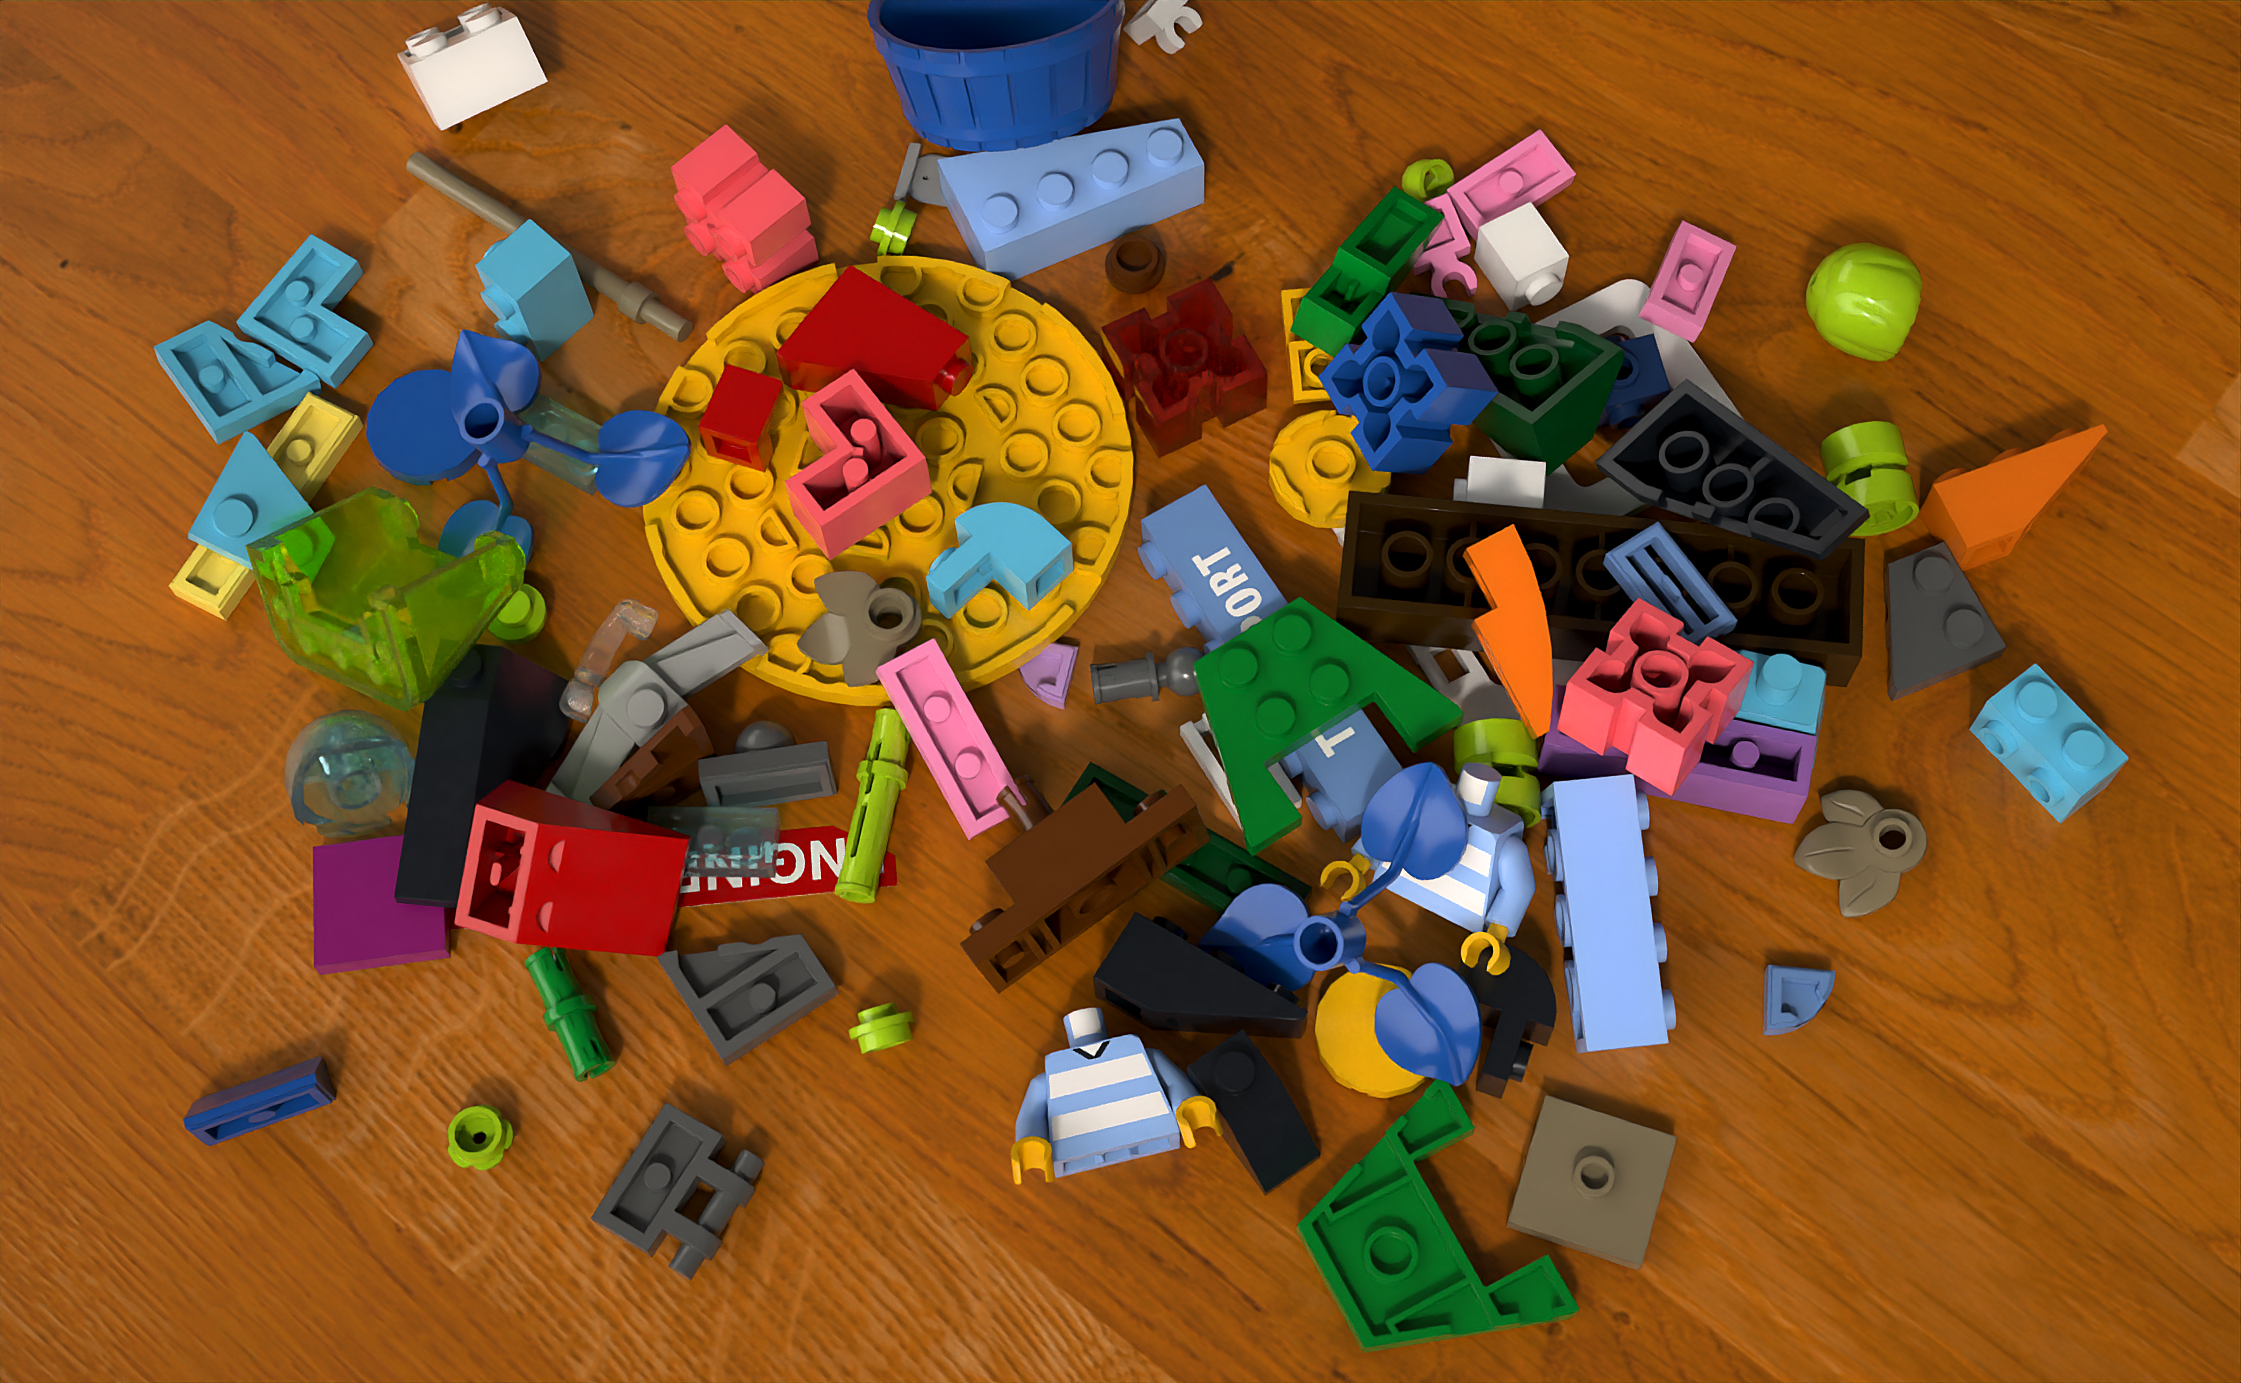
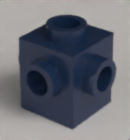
M1654 333L1629 340H1624L1622 336L1605 338L1623 348L1625 358L1597 428L1609 425L1613 430L1633 428L1670 394L1671 389Z

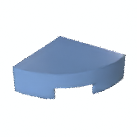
M1768 965L1764 971L1763 1035L1789 1033L1810 1022L1822 1009L1832 991L1835 971Z

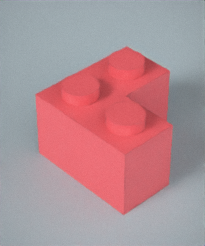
M854 368L802 402L810 437L823 452L824 456L785 481L794 516L829 560L932 493L926 457Z

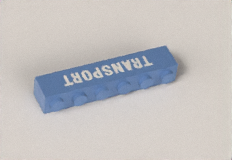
M1206 484L1141 520L1142 545L1137 548L1139 557L1154 580L1163 577L1174 593L1170 596V600L1177 616L1188 629L1193 626L1197 627L1207 642L1203 645L1206 655L1288 604ZM1362 709L1278 761L1287 777L1292 779L1298 776L1310 795L1306 797V802L1320 827L1324 830L1332 827L1343 844L1361 834L1362 817L1371 798L1383 784L1403 770Z

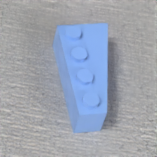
M1179 118L1065 137L1060 140H1053L1051 143L1025 149L1020 148L1000 152L984 151L937 160L942 196L977 267L1010 281L1024 277L1204 203V162Z
M1633 774L1553 782L1541 792V819H1551L1552 829H1548L1547 845L1544 846L1543 853L1547 875L1551 874L1554 882H1562L1563 894L1556 895L1553 913L1557 936H1559L1561 946H1572L1574 960L1564 961L1563 973L1577 1053L1668 1043L1667 1030L1675 1029L1676 1013L1670 989L1662 990L1658 963L1666 962L1667 944L1662 923H1653L1649 896H1656L1658 893V875L1653 856H1644L1641 830L1649 828V807L1645 791H1635Z

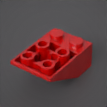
M507 779L476 803L454 924L515 944L658 957L664 952H668L692 836Z

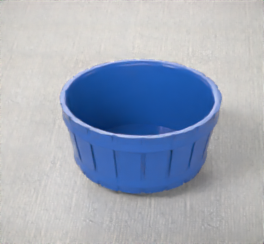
M871 0L868 5L867 18L873 32L874 43L878 52L883 56L900 97L904 117L919 136L924 139L927 138L931 143L946 148L953 147L956 150L974 152H1000L1040 146L1083 130L1084 127H1088L1096 122L1111 106L1118 85L1116 68L1121 23L1125 15V0Z

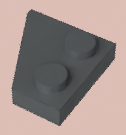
M801 934L769 938L766 942L757 945L737 942L718 945L717 951L679 955L678 951L664 952L657 957L665 973L726 1066L839 994L835 984Z

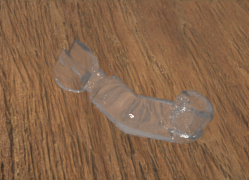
M632 598L624 599L617 603L589 640L575 670V678L572 677L560 698L559 707L565 715L587 724L592 710L593 690L596 687H600L606 679L613 658L626 634L629 633L638 640L646 641L659 615L656 609L650 606H643L640 604V600Z

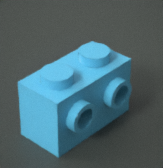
M528 219L506 239L494 243L487 250L483 259L475 265L485 287V290L480 295L486 305L499 319L494 324L496 331L503 339L525 346L541 362L547 359L594 317L571 253L531 219Z
M2036 663L1991 697L1969 729L2060 824L2106 788L2129 759Z

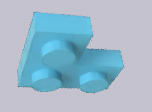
M313 234L305 240L236 321L243 334L303 370L306 368L314 372L320 380L335 389L339 387L374 345L366 331L332 312L364 274L357 260Z

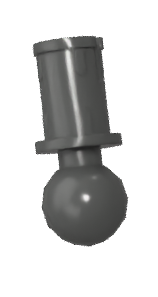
M1182 647L1173 650L1165 658L1164 662L1154 663L1153 652L1150 651L1145 652L1146 658L1116 663L1090 664L1095 705L1151 696L1152 702L1159 701L1158 688L1168 687L1169 690L1179 696L1198 694L1199 691L1193 674V663L1205 656V654L1195 647Z

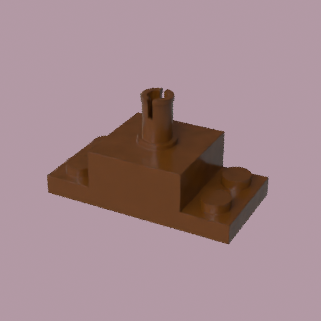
M1024 775L1013 780L1019 792L1026 800V805L1020 803L1008 785L999 792L996 802L1004 808L1022 835L985 862L1015 904L1005 911L1002 908H997L980 917L969 929L971 936L960 943L971 961L998 994L1211 841L1196 803L1181 784L1169 793L1166 790H1159L1145 798L1135 808L1133 812L1135 817L1127 823L1123 821L1095 782L1055 811L1039 791L1030 775Z

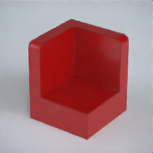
M726 364L698 425L707 454L765 473L774 453L767 428L784 393L782 381Z

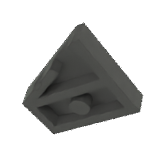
M1945 542L1888 564L1883 574L1884 602L1888 606L1885 640L1886 647H1889L1890 678L1887 682V694L1891 701L2001 657L2006 649V645Z

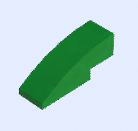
M1393 186L1340 245L1332 265L1303 296L1290 331L1332 357H1335L1346 343L1357 344L1365 334L1361 327L1362 324L1390 292L1397 291L1441 226L1445 216Z

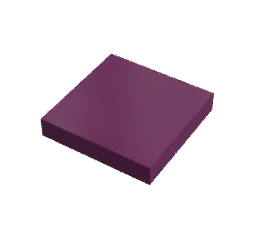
M404 835L313 847L314 968L320 975L451 958L449 908L397 903L394 898Z

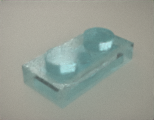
M538 393L536 400L529 409L515 414L526 425H531L537 431L588 452L600 453L598 435L602 426L541 393ZM535 442L529 443L527 452L521 457L592 496L598 490L595 476L599 465L584 463Z
M648 807L647 823L692 836L683 877L776 878L781 822L777 808Z

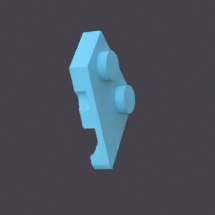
M209 320L154 346L158 362L217 445L299 405L308 392L316 396L322 393L320 380L314 372L305 368L299 373L275 361L274 352L254 342L240 341L234 336L233 332Z
M246 430L188 533V539L301 595L307 589L333 539L332 534L254 434Z

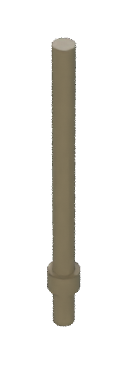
M415 152L407 161L406 169L409 173L509 236L528 220L421 152ZM544 230L571 253L581 281L616 302L619 312L638 324L648 322L678 342H683L688 338L692 331L693 323L659 302L660 297L658 293L638 281L630 284Z

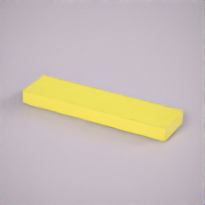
M308 392L266 451L309 505L364 425L359 416ZM198 544L169 587L176 596L226 621L259 573Z

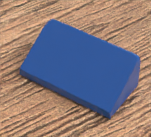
M321 1056L200 1098L191 1105L183 1118L185 1129L204 1144L212 1146L330 1104L335 1100V1095L326 1062Z

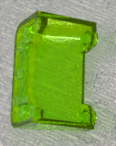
M374 486L245 545L271 629L276 641L289 659L300 666L401 711H408L433 697L520 589L524 580L523 571L526 569L525 555L516 542L515 537L494 530H489L479 535L474 542V551L461 558L421 544L416 533L419 529V521L411 504L403 498L398 499L392 493Z

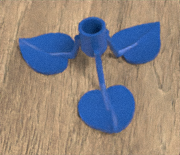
M461 330L451 370V410L455 421L459 425L461 436L482 452L478 465L486 470L499 498L500 505L498 507L488 500H476L458 508L450 516L443 528L438 544L437 557L440 574L438 596L447 601L482 599L490 596L498 588L513 583L526 568L532 556L535 532L530 522L522 517L510 515L514 503L497 465L499 463L513 462L523 457L528 450L530 442L538 443L584 463L599 465L595 476V483L600 494L616 506L635 508L654 501L674 481L691 453L692 442L688 434L672 419L645 410L626 411L607 420L601 427L598 435L600 453L588 452L537 431L531 425H526L523 420L515 415L529 409L540 391L542 372L536 356L525 346L514 341L488 337L470 330Z
M1435 762L1410 766L1395 774L1373 795L1362 817V845L1371 857L1380 861L1391 862L1384 874L1354 898L1341 903L1339 910L1311 916L1309 907L1303 898L1287 886L1277 883L1255 885L1243 891L1231 902L1217 923L1199 940L1198 946L1208 954L1211 949H1218L1232 956L1244 967V975L1265 987L1268 982H1274L1291 992L1301 989L1309 983L1316 971H1325L1344 965L1352 974L1361 972L1393 982L1398 988L1384 994L1375 1011V1034L1383 1051L1393 1062L1413 1074L1439 1079L1451 1085L1459 1086L1470 1077L1477 1062L1482 1042L1481 1010L1472 987L1455 969L1440 962L1422 965L1409 980L1399 970L1364 960L1361 955L1366 946V931L1361 921L1356 917L1357 911L1400 876L1402 869L1416 879L1432 880L1452 871L1461 861L1468 844L1469 827L1463 805L1443 767Z

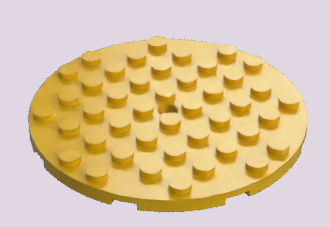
M877 256L878 263L852 265L969 336L974 370L966 388L957 396L950 395L938 411L882 403L926 457L932 493L831 560L827 558L794 516L785 484L786 480L824 456L823 452L810 437L802 402L815 393L793 390L785 385L775 353L847 267L836 269L835 263L793 275L762 290L738 305L706 333L708 340L694 353L685 367L680 365L677 367L661 394L654 411L679 424L692 442L690 456L671 485L654 501L643 505L646 537L659 573L674 602L694 628L728 608L769 648L768 652L763 656L758 654L739 667L768 683L795 694L825 702L854 706H894L880 679L868 685L848 687L844 678L843 664H820L799 650L797 642L800 637L822 615L828 612L815 588L814 580L819 576L837 571L864 572L870 575L881 589L895 588L910 594L920 607L922 627L912 643L897 650L896 658L934 638L965 693L987 685L1017 670L1042 653V650L1050 643L1055 642L1068 631L1089 607L1105 583L1119 555L1128 528L1133 500L1134 463L1125 409L1109 371L1096 350L1081 332L1050 304L1045 302L1041 305L1033 298L1012 288L1011 281L1004 277L954 261L920 256ZM726 364L777 378L783 383L784 393L767 428L774 453L765 473L707 454L698 425ZM995 502H1007L1025 506L1045 518L1072 543L1074 570L1030 610H1027L995 579L987 584L949 620L931 604L926 576L929 574L932 563L942 552L950 547L959 548L954 519L971 508ZM889 615L882 619L880 626L884 629L895 628L900 625L902 619L896 615Z

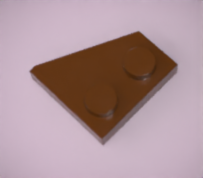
M690 704L674 715L589 797L593 806L649 822L702 789L699 780L698 760L717 757L703 723Z

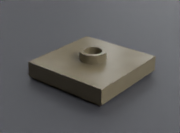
M1545 1095L1506 1227L1639 1270L1643 1263L1677 1137Z

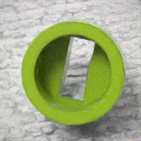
M1421 159L1413 162L1405 170L1401 182L1402 189L1405 193L1424 203L1444 195L1446 190L1454 185V174L1449 164L1444 160Z

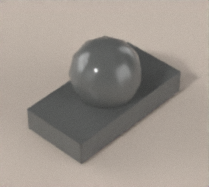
M761 720L748 725L738 735L733 755L698 760L699 780L710 813L837 794L836 777L827 741L797 745L791 732L776 721Z

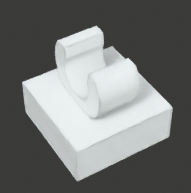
M1147 0L1123 30L1138 45L1155 35L1158 45L1165 52L1173 54L1185 45L1184 41L1174 31V22L1180 24L1189 34L1197 30L1203 22L1195 10L1184 6L1188 0Z

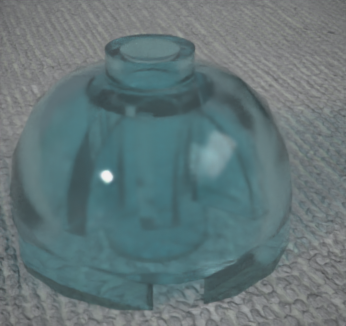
M338 710L322 715L304 726L293 739L284 763V784L295 818L303 825L304 821L315 825L320 835L330 838L358 837L380 830L392 822L390 816L385 815L386 813L398 808L403 800L408 808L416 759L402 733L390 721L364 710Z

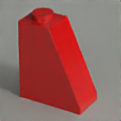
M852 265L845 269L775 353L783 383L793 390L817 393L854 368L881 403L938 411L950 395H959L968 385L974 370L969 336Z

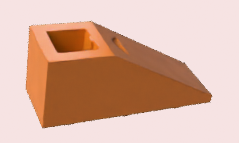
M2104 424L2082 432L2078 428H2069L2055 434L2040 447L2026 452L2019 447L2012 448L1997 455L1988 465L1969 472L1965 468H1956L1939 476L1932 483V488L1919 511L1936 545L1942 542L1946 543L1962 572L2008 556L2090 462L2108 432Z

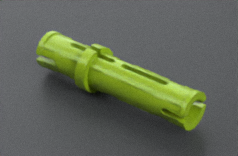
M884 708L876 711L866 760L859 763L856 778L861 782L859 795L851 821L842 868L840 869L834 892L836 895H840V898L856 903L868 904L876 900L878 879L887 848L895 804L899 791L906 788L909 773L904 768L911 735L896 709Z

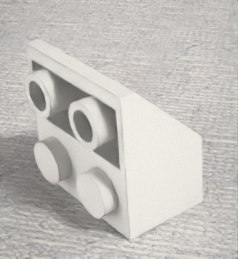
M489 3L476 6L458 16L461 25L440 33L437 27L421 31L405 40L409 49L397 54L433 122L441 131L547 82L517 16L502 7L491 8Z

